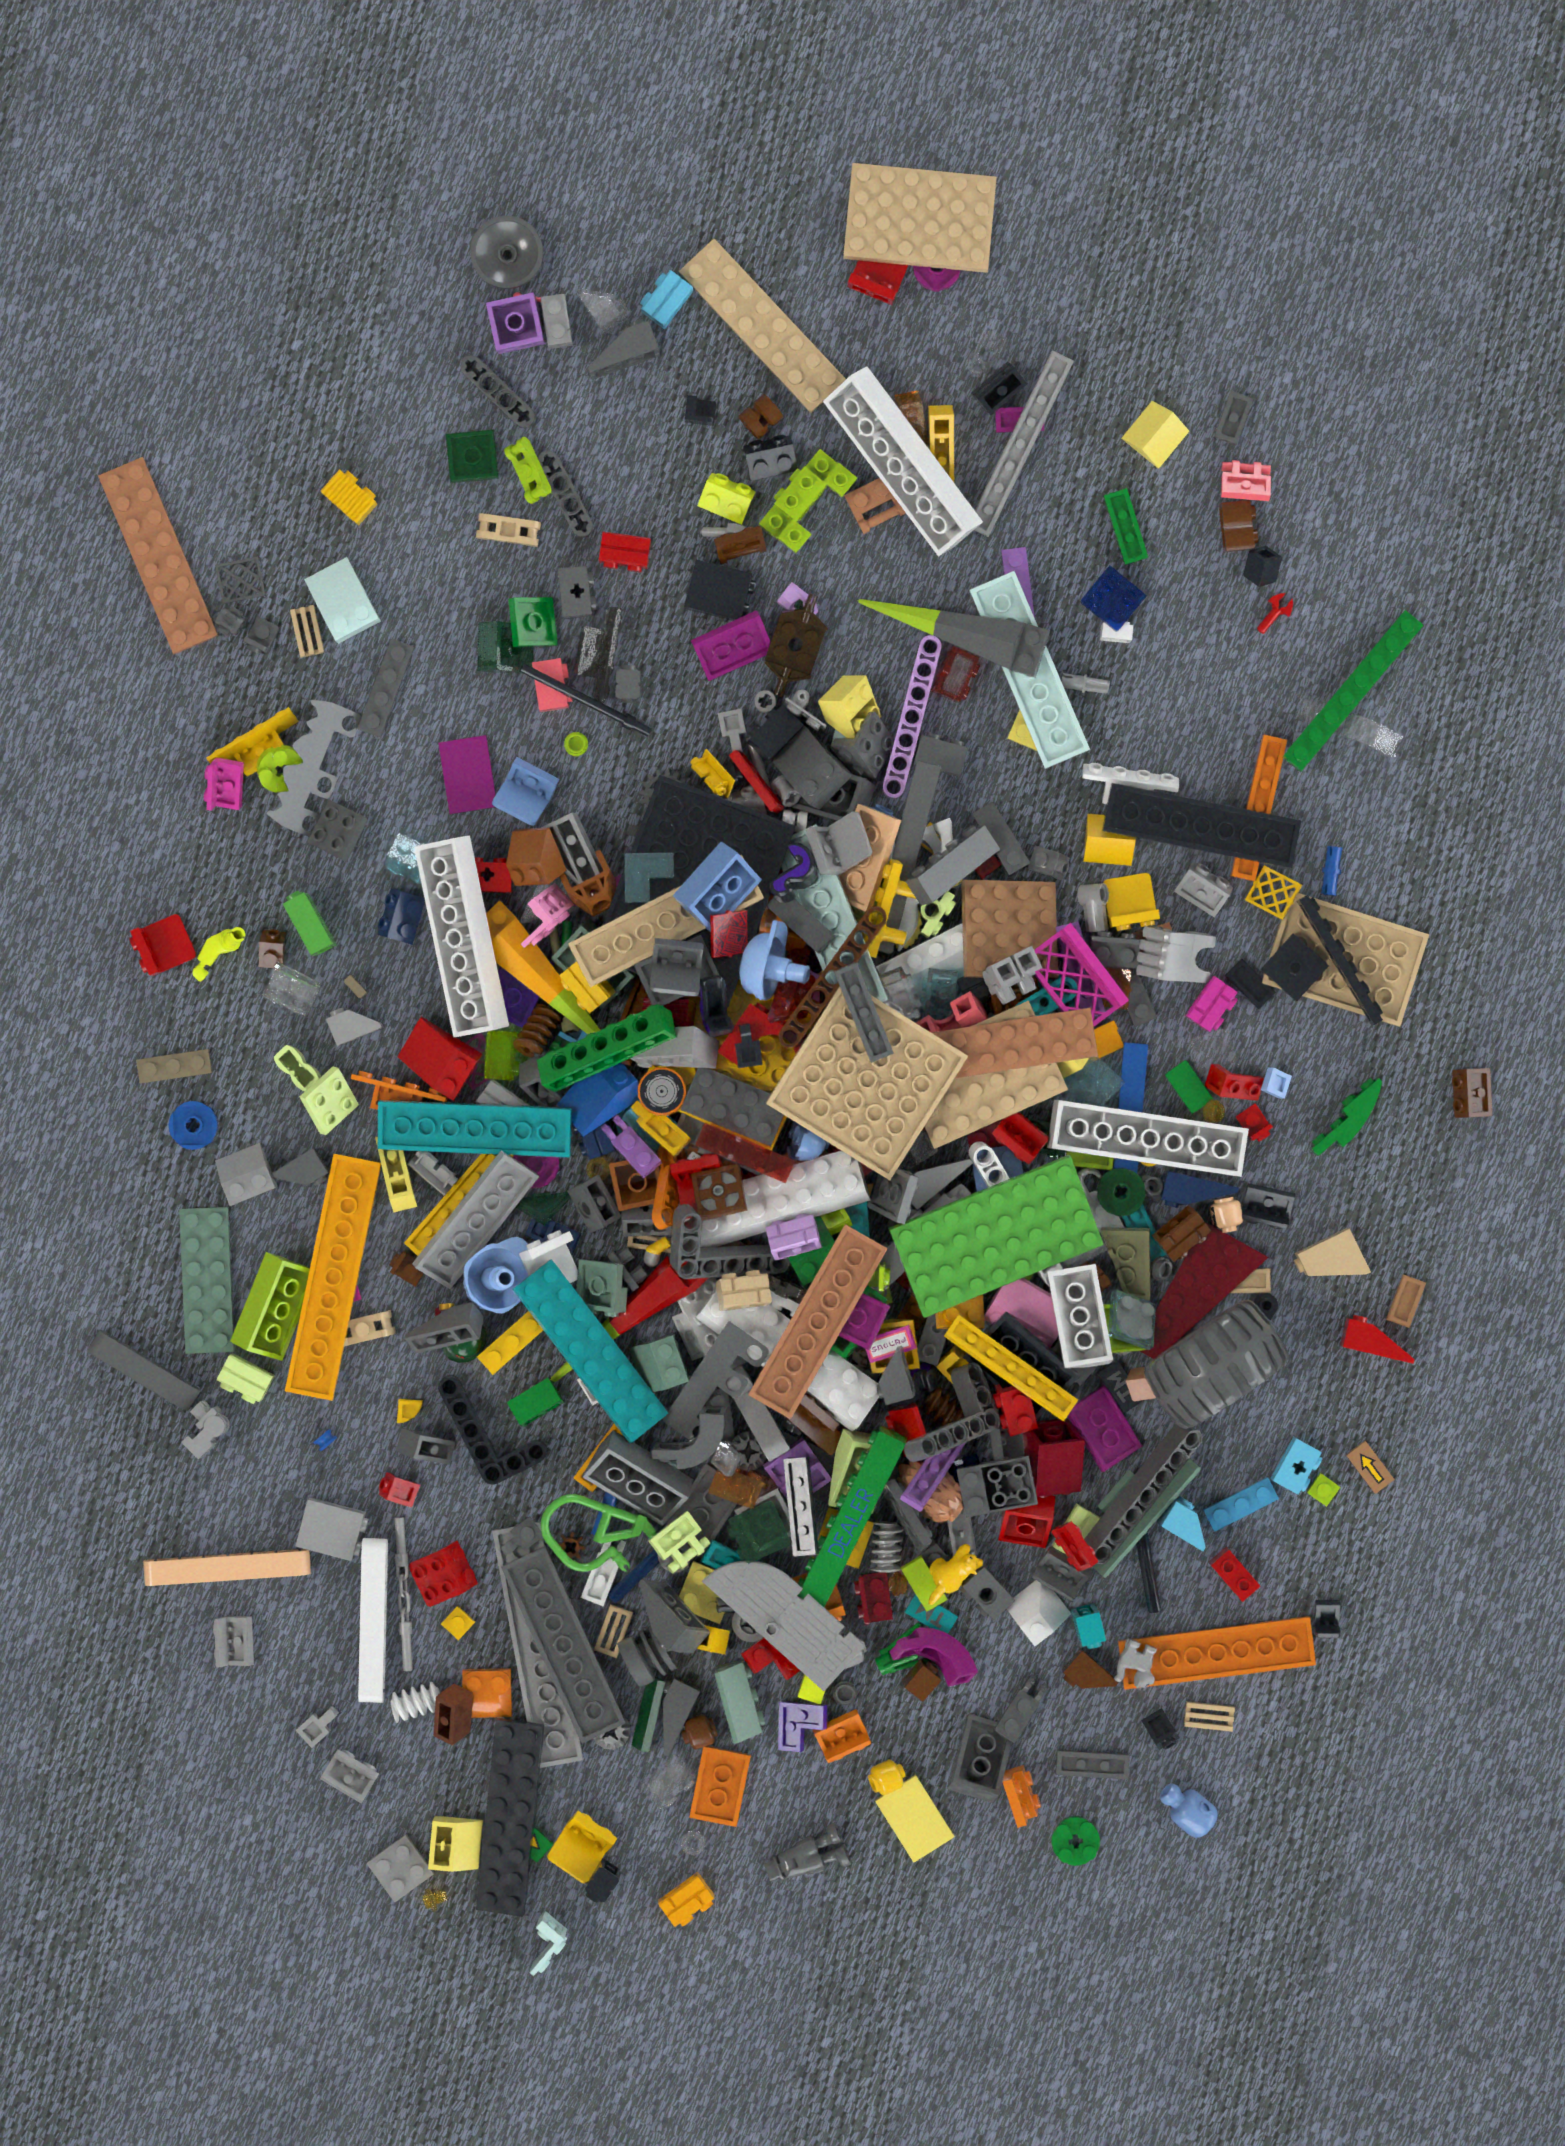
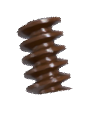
M536 1004V1008L531 1012L532 1015L528 1017L527 1023L523 1025L518 1038L513 1042L516 1050L524 1056L534 1057V1053L541 1055L543 1049L540 1046L546 1047L548 1045L544 1038L551 1039L552 1033L550 1031L557 1030V1026L554 1023L560 1024L562 1021L555 1011L543 1004Z
M938 1387L926 1397L919 1409L927 1406L926 1415L935 1412L933 1420L936 1421L942 1418L941 1427L965 1417L961 1405L956 1408L957 1399L949 1401V1393L941 1396L942 1388Z

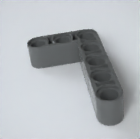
M682 1204L675 1209L670 1264L680 1277L684 1279L722 1277V1275L736 1273V1276H745L746 1272L760 1270V1274H779L789 1268L790 1261L788 1258L773 1261L774 1257L769 1244L700 1248L701 1217L689 1204ZM688 1216H691L688 1221L684 1222ZM686 1239H689L687 1243L683 1244ZM687 1261L686 1265L681 1267L682 1263Z
M975 1362L953 1369L951 1373V1380L965 1417L906 1442L904 1451L910 1461L917 1462L933 1457L999 1427L1000 1417L983 1370L979 1364Z

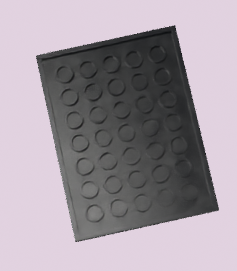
M659 775L603 925L683 885L717 845L723 842L739 855H742L746 863L762 879L758 887L764 899L743 909L747 910V942L749 943L756 935L771 895L770 881L778 876L788 849L787 844L790 843L796 826ZM704 929L683 940L688 941L701 935L711 956V932ZM743 953L734 954L732 957H711L719 975L725 980L727 1008L740 978L739 971ZM634 966L626 969L637 974Z

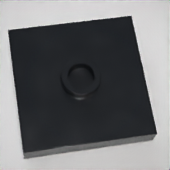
M1292 933L1260 970L1297 1002L1329 965Z

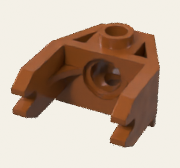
M600 849L595 851V854L603 868V872L574 887L571 886L565 873L559 876L573 904L593 917L609 909L616 891L617 882Z

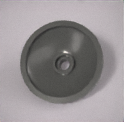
M505 215L488 220L477 230L472 239L470 255L473 267L482 280L497 288L513 289L528 283L537 274L543 260V246L539 234L531 224L519 217ZM505 252H511L512 258L507 260L503 255Z

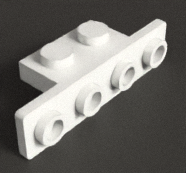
M1098 763L1083 764L1082 778L1105 782L1102 799L1104 804H1107L1111 783L1150 791L1158 789L1178 792L1179 778L1168 773L1159 775L1152 774L1146 770H1127L1120 766L1112 768Z

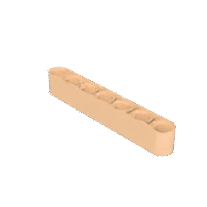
M298 1549L277 1551V1553L274 1551L253 1552L252 1555L250 1553L229 1554V1556L222 1554L208 1555L205 1558L193 1556L181 1557L179 1560L178 1558L157 1559V1561H154V1559L143 1561L145 1586L311 1574L310 1550L301 1549V1551Z

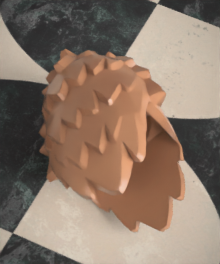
M909 1461V1464H900L898 1467L900 1477H897L898 1483L901 1482L906 1489L924 1462ZM949 1472L946 1473L922 1511H919V1513L923 1514V1517L929 1518L934 1522H945L948 1520L953 1522L964 1507L960 1485L955 1482L954 1476L950 1475Z

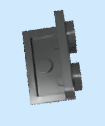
M869 712L854 739L835 738L831 747L852 775L862 778H876L893 748L894 738L877 713Z
M655 938L651 962L650 990L658 993L698 996L704 943Z

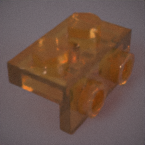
M728 1465L727 1469L718 1466L708 1493L754 1509L761 1488L767 1489L768 1487L767 1484L761 1481L763 1477L751 1472L748 1473V1476L741 1474V1469Z

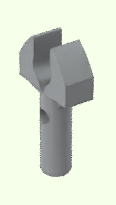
M728 523L727 528L703 527L701 533L704 537H720L726 533L740 532L745 529V526Z

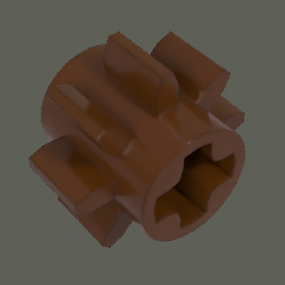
M574 1531L568 1537L562 1533L561 1538L564 1541L563 1543L558 1542L560 1547L570 1558L576 1556L580 1559L579 1550H586V1546L580 1544L583 1536L575 1537ZM567 1541L576 1543V1551L571 1549L567 1551L565 1549Z

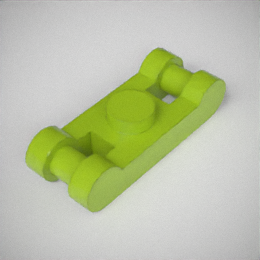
M522 437L516 441L515 445L507 446L504 449V453L511 460L525 490L524 496L526 501L533 504L541 496L549 495L552 491L551 486L529 439Z

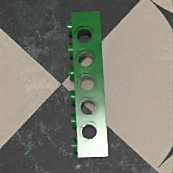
M660 1004L647 1007V1010L638 1014H631L625 1020L609 1024L601 1031L590 1033L579 1041L570 1042L557 1051L546 1053L544 1057L537 1059L542 1086L557 1092L676 1038L677 1035L671 1011Z

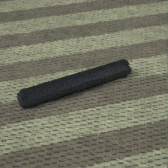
M1147 1531L1136 1545L1147 1609L1149 1613H1158L1161 1611Z

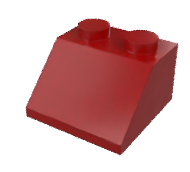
M1055 1496L1037 1497L1038 1504L1004 1510L998 1541L1046 1548L1054 1519Z

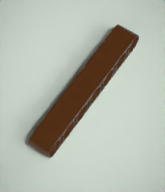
M873 906L865 912L779 1032V1042L783 1048L794 1049L800 1044L839 988L838 982L830 984L826 981L825 977L829 972L849 965L841 962V954L844 952L852 953L854 956L852 963H858L881 932L887 920V915L883 908ZM874 912L880 913L883 920L880 924H872L868 919L869 915ZM857 933H866L868 941L865 944L856 943L854 937ZM814 992H822L826 997L825 1001L821 1004H815L811 999ZM802 1011H806L811 1015V1020L807 1024H801L797 1020L798 1014ZM785 1032H794L797 1036L796 1041L792 1044L785 1043L783 1041Z

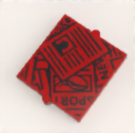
M726 910L725 913L710 915L711 957H732L734 954L743 953L748 945L747 910L733 912Z

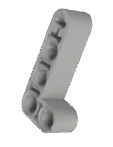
M740 1365L733 1370L745 1377L748 1384L738 1398L733 1397L770 1462L791 1449L765 1404L748 1395L754 1384L744 1367ZM731 1376L726 1380V1386L731 1391H737L741 1387V1382L737 1377Z

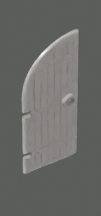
M758 1561L733 1562L719 1567L702 1580L706 1586L823 1691L827 1689L865 1647V1644L852 1632L843 1637L839 1632L845 1626L809 1594L802 1600L798 1594L803 1588L786 1573L772 1565Z

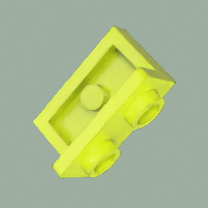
M711 473L697 506L742 525L756 491L744 483H735L729 480L723 474Z

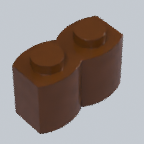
M1250 500L1220 503L1219 515L1223 552L1253 550L1255 544H1258V531L1253 529L1252 520L1256 519L1255 505H1251Z

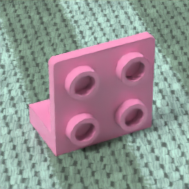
M556 883L538 894L528 903L533 913L543 923L521 945L524 948L530 943L535 946L539 941L552 933L558 923H562L570 915L568 910L574 904Z

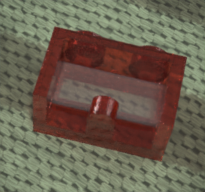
M955 646L949 647L930 692L956 703L961 702V699L965 700L971 688L968 686L971 677H976L980 665L977 664L979 657Z

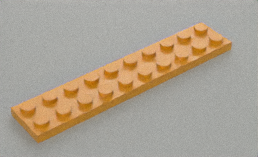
M333 1154L285 1387L286 1392L330 1401L334 1399L381 1163Z

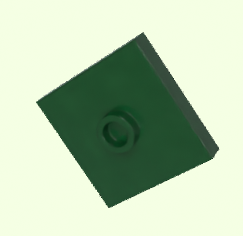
M494 429L446 434L450 483L499 479Z

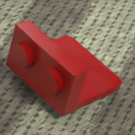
M177 914L144 928L138 927L130 931L132 935L129 938L134 951H139L142 958L139 960V964L143 972H148L149 976L158 975L196 957L195 949L183 921Z
M704 1154L700 1158L693 1160L682 1159L670 1165L671 1174L677 1182L680 1205L689 1204L697 1212L691 1174L723 1167L724 1165L717 1154Z
M458 1540L432 1554L411 1562L408 1566L426 1605L429 1607L458 1596L478 1584Z

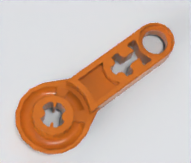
M659 1145L657 1157L661 1160L662 1164H660L652 1210V1221L656 1228L662 1230L673 1226L674 1211L679 1203L677 1182L671 1174L670 1165L677 1163L679 1160L687 1159V1155L683 1149L674 1157Z

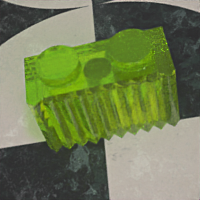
M486 1031L484 1079L514 1080V1076L519 1075V1061H515V1054L519 1051L513 1046V1042L518 1038L517 1032Z

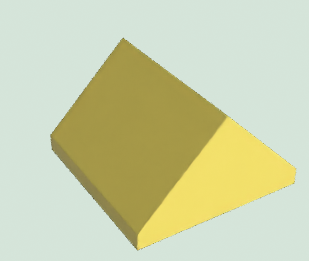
M1151 401L1121 439L1159 469L1188 434L1189 430L1174 412Z

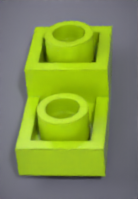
M921 1555L900 1567L926 1612L948 1600L946 1595L943 1594L933 1605L928 1603L930 1595L936 1589V1585L933 1581V1576L930 1574V1568Z

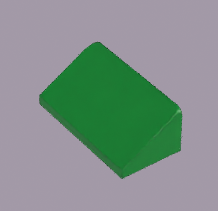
M1186 1059L1165 1073L1166 1078L1192 1114L1214 1099Z

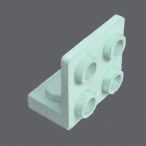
M546 1911L539 1917L536 1929L539 1930L537 1933L542 1939L547 1942L551 1940V1942L532 1963L530 1974L533 1976L537 1971L542 1973L547 1968L553 1952L557 1955L563 1949L567 1937H565L567 1929Z

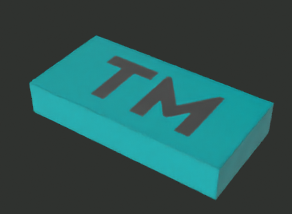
M914 1594L904 1611L929 1628L937 1629L947 1634L958 1618V1615L941 1605L926 1612L916 1594Z

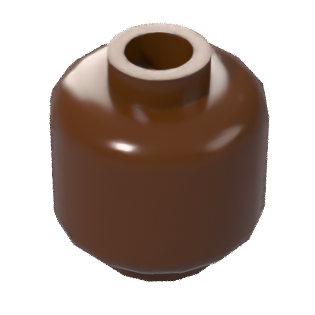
M705 1714L687 1719L684 1723L685 1729L681 1731L685 1745L690 1743L691 1747L695 1750L713 1744L715 1737L718 1736L712 1717L708 1718Z

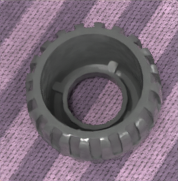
M1243 1300L1213 1317L1151 1360L1144 1368V1376L1158 1404L1177 1426L1188 1429L1217 1414L1266 1381L1287 1363L1289 1354L1274 1324L1254 1302Z

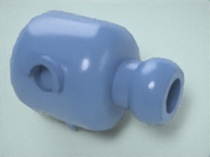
M1170 1783L1160 1793L1161 1802L1171 1806L1170 1816L1172 1821L1188 1835L1195 1838L1203 1837L1215 1825L1218 1817L1216 1807L1197 1791L1189 1789L1182 1793L1178 1785Z

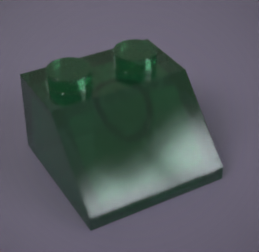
M502 621L478 623L477 671L523 674L519 672L523 663L532 667L533 647H513L511 623Z

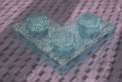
M624 853L625 903L650 902L649 878H674L673 853Z

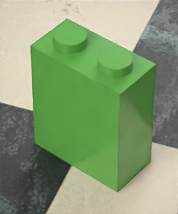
M296 891L286 897L287 902L283 903V906L312 956H318L337 945L309 894Z

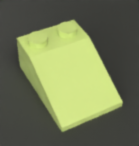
M843 1429L835 1452L828 1500L829 1506L836 1507L841 1494H847L850 1487L846 1484L852 1472L857 1474L860 1468L857 1462L863 1451L867 1453L870 1444L867 1442L871 1434Z

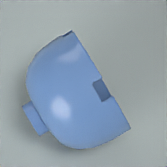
M795 1121L792 1122L788 1138L792 1139V1146L787 1145L790 1159L810 1161L818 1158L824 1149H828L829 1142Z

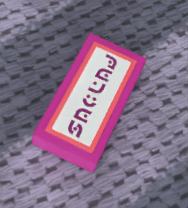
M906 1325L878 1334L870 1351L865 1350L870 1363L893 1356L896 1348L899 1346L903 1347L904 1352L916 1349L917 1346L910 1326Z

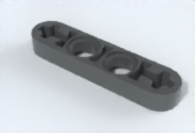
M470 355L463 358L460 365L461 371L473 385L518 427L525 429L533 425L535 421L533 410L476 356ZM470 362L472 364L476 362V369L480 373H482L483 369L487 372L483 373L476 382L474 379L478 376L473 371L466 372V363ZM491 377L496 381L494 389L485 390L482 387V382L485 378ZM504 394H510L513 397V403L509 407H503L500 404V398ZM518 402L521 404L518 409L522 413L529 412L528 418L530 420L528 422L522 421L520 423L518 421L520 417L515 411L513 415L509 413L515 409Z
M544 451L540 454L538 460L561 511L575 536L579 538L588 537L593 531V524L557 454L552 451ZM546 456L550 459L554 458L556 460L553 462L555 470L557 471L560 468L562 472L554 473L548 478L547 474H551L548 466L543 467L544 458ZM558 477H562L567 481V486L563 490H556L553 487V482ZM570 498L578 502V507L573 512H569L564 508L565 501ZM581 511L584 513V515H579L582 522L589 523L586 527L587 531L584 533L581 530L577 531L575 529L578 527L575 518L572 521L569 519V517L576 516Z

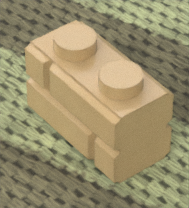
M760 1270L746 1272V1276L737 1277L736 1273L722 1275V1279L716 1282L720 1311L769 1305L772 1299L768 1274H760Z

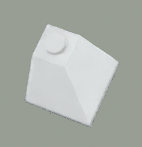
M1037 1580L1014 1596L1015 1601L1007 1608L1008 1612L1034 1646L1051 1635L1071 1615V1612L1054 1590Z

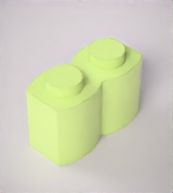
M286 1045L274 1056L277 1066L285 1073L290 1074L293 1083L304 1092L321 1077L319 1071L314 1066L306 1063L303 1054L291 1045Z

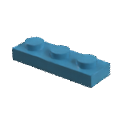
M1266 1477L1203 1509L1215 1532L1279 1498L1269 1478Z

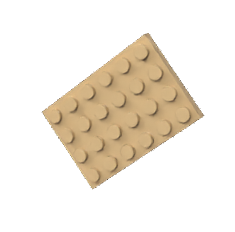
M852 163L843 259L988 273L997 177Z
M1290 891L1289 898L1292 897L1294 891ZM1298 893L1284 919L1280 921L1269 959L1294 933L1329 965L1302 996L1365 1016L1296 902L1306 895ZM1314 898L1320 907L1318 913L1322 920L1326 918L1333 929L1330 933L1334 940L1339 939L1344 946L1345 952L1343 954L1347 961L1352 960L1358 970L1355 973L1360 982L1363 980L1370 990L1368 996L1372 1003L1376 1001L1383 1012L1380 1015L1383 1019L1382 1022L1400 1027L1429 934ZM1266 974L1263 975V984L1281 989Z
M1026 1001L973 1026L1034 1017L1035 1014L1030 1002ZM1057 1063L956 1078L952 1081L924 1127L934 1149L1063 1093L1068 1088Z

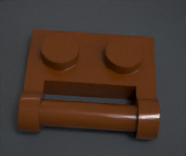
M761 526L747 527L740 532L726 533L714 539L720 565L726 564L727 560L758 551L759 553L767 552Z

